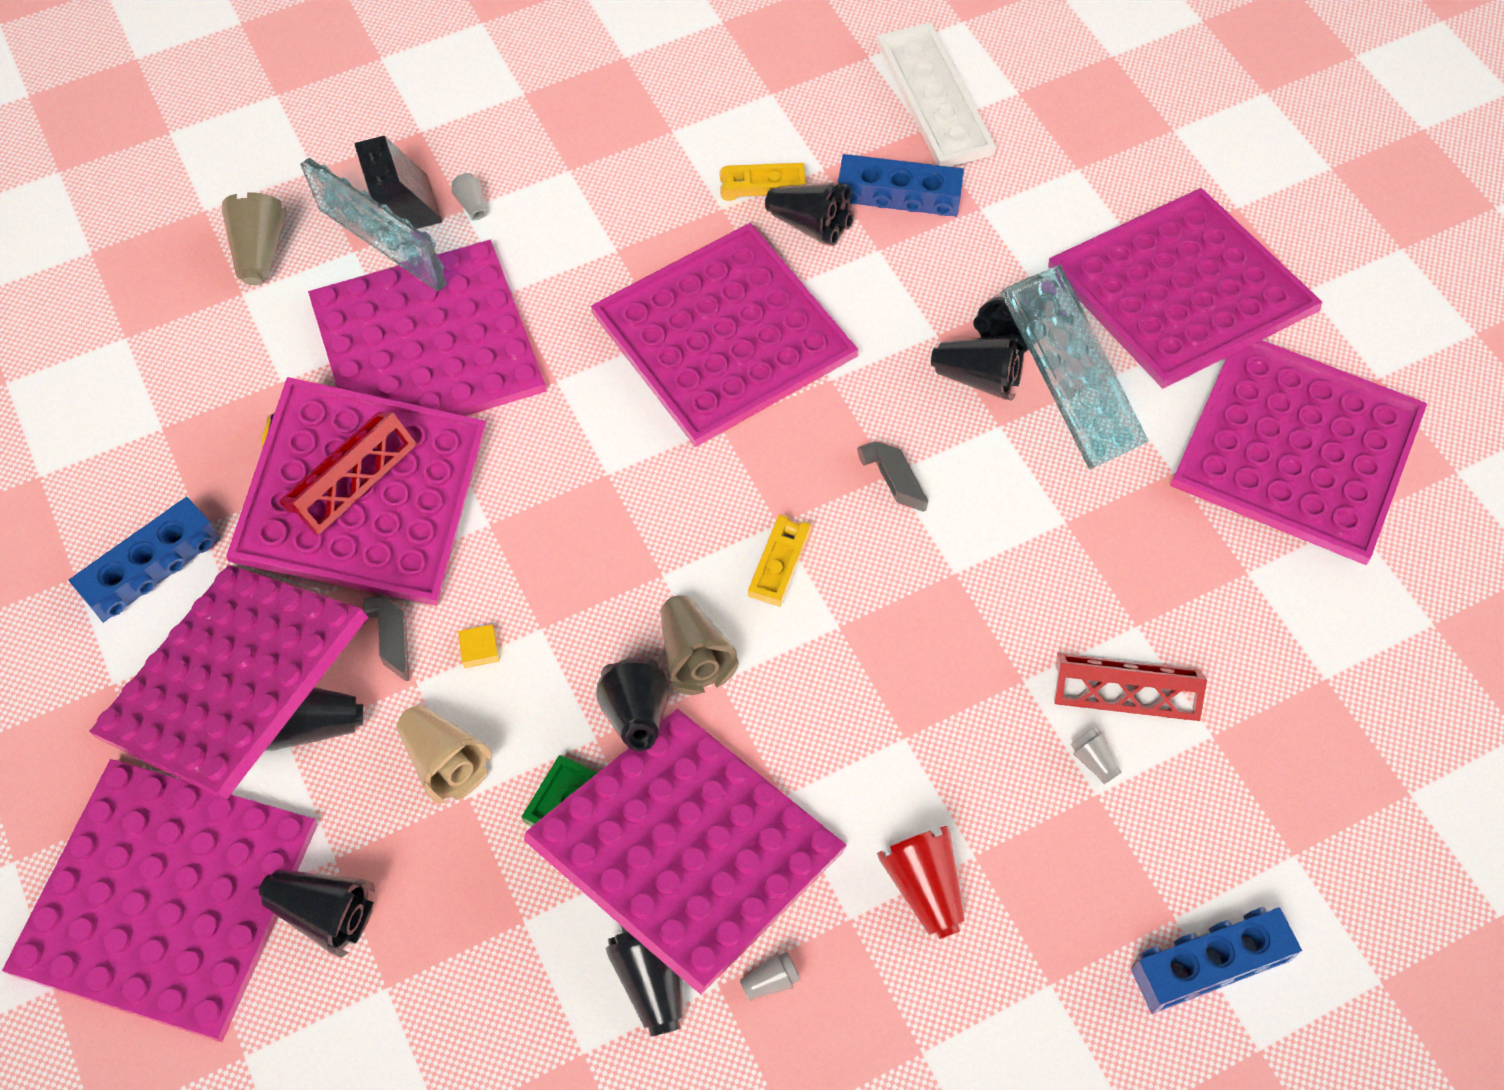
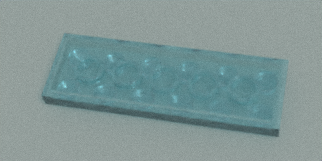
M310 157L300 163L317 207L322 213L437 292L447 285L442 272L444 266L438 259L434 249L436 247L435 241L427 232H420L406 218H399L392 213L388 206L378 204L372 200L367 192L364 190L359 191L345 177L340 178L335 175L325 164L320 165Z
M1057 265L1003 289L1000 293L1088 469L1092 470L1148 443L1149 440L1061 265Z

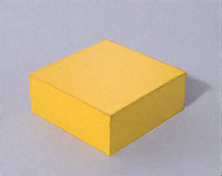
M493 624L458 631L464 668L500 662Z

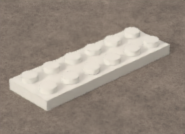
M932 23L877 35L876 44L936 165L951 167L994 156L996 146Z

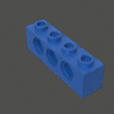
M842 154L838 183L851 186L850 204L957 217L964 168Z
M186 496L72 576L68 581L96 616L104 623L111 617L119 615L126 606L140 596L151 592L158 583L169 575L179 572L194 557L208 551L220 538L211 522Z
M1260 907L1246 913L1243 916L1244 921L1232 925L1230 920H1225L1208 929L1210 933L1197 938L1195 933L1187 934L1173 942L1175 947L1162 951L1160 946H1156L1138 955L1140 960L1134 965L1131 972L1151 1014L1158 1013L1293 961L1303 950L1281 908L1279 907L1267 912L1265 907ZM1241 937L1252 939L1256 944L1257 951L1247 949L1243 945ZM1206 950L1216 951L1221 956L1222 964L1219 965L1211 962L1207 957ZM1171 963L1181 964L1186 969L1187 978L1176 976L1171 969Z

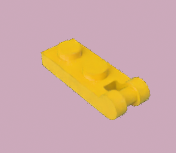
M804 162L728 165L722 167L719 171L720 181L723 183L720 187L721 198L726 201H733L742 196H766L769 189L777 188L778 186L806 184Z
M778 515L748 588V597L781 607L805 544L809 539L812 530L811 523L805 521L796 523L790 521L789 516ZM785 533L795 536L794 540L784 537Z

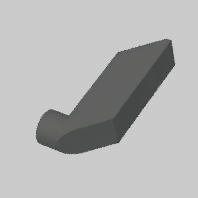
M870 442L857 447L859 459L864 466L876 462L897 503L922 512L927 510L928 499L901 449L880 442Z
M382 596L365 597L363 599L365 614L368 618L378 617L379 656L383 665L404 681H409L407 620L403 611Z

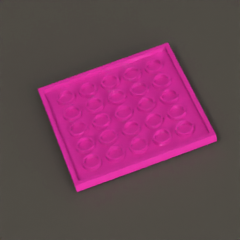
M1202 187L1049 258L1048 268L1162 389L1319 312L1323 303Z
M751 223L734 230L591 305L594 317L694 447L703 444L858 357V348Z
M491 239L308 291L337 388L463 416L547 392L544 379Z
M1261 340L1226 358L1170 486L1367 566L1373 555L1428 403Z
M287 377L226 555L228 562L437 606L486 429V420ZM377 412L394 413L417 445L322 533L315 535L297 513L285 510L279 500ZM394 430L386 437L385 452H395L403 444V441ZM367 454L362 459L360 474L369 475L375 470L376 454ZM353 468L349 470L347 473H352ZM342 477L337 481L335 497H345L351 492L352 477ZM328 490L322 496H327ZM316 500L307 509L317 522L326 515L327 500Z
M227 565L224 570L217 574L214 582L206 592L193 603L191 610L181 622L171 629L168 637L160 647L146 659L145 665L134 678L124 685L121 693L109 708L99 715L97 722L88 732L112 747L227 800L368 619V616L359 607Z
M678 708L662 720L658 738L650 749L642 752H637L630 748L625 750L529 828L524 836V841L700 995L843 854L847 846L836 835Z
M110 759L19 935L2 972L15 978L222 1043L278 917L262 905V897L259 896L260 885L268 874L272 875L278 869L298 871L318 823L314 818L232 794L225 800L187 781Z

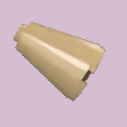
M425 706L410 707L401 714L397 723V731L426 794L434 802L444 804L446 802L443 799L450 797L460 800L473 792L483 782L488 773V770L485 768L487 759L492 762V752L484 742Z

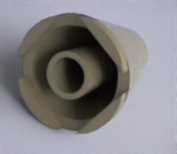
M247 192V198L237 199V194L229 195L222 201L221 211L237 278L247 285H259L269 277L286 219L287 209L286 207H281L279 199L263 193Z
M683 595L669 598L661 607L660 615L668 677L673 687L682 694L698 695L705 693L703 687L713 683L716 688L723 685L735 674L738 668L739 660L736 649L692 598Z

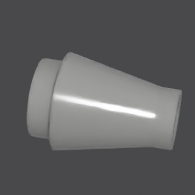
M463 173L455 177L451 183V192L469 214L471 220L477 221L484 218L488 211L485 207L480 180L474 177L472 173Z
M1095 728L1090 729L1070 744L1075 751L1073 755L1094 773L1104 785L1122 773L1103 733L1099 735Z
M788 951L781 955H778L776 952L750 974L740 979V983L749 1001L794 989L793 984L801 981Z

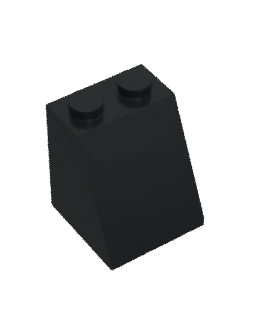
M383 135L354 143L382 238L442 223L427 174L393 142Z

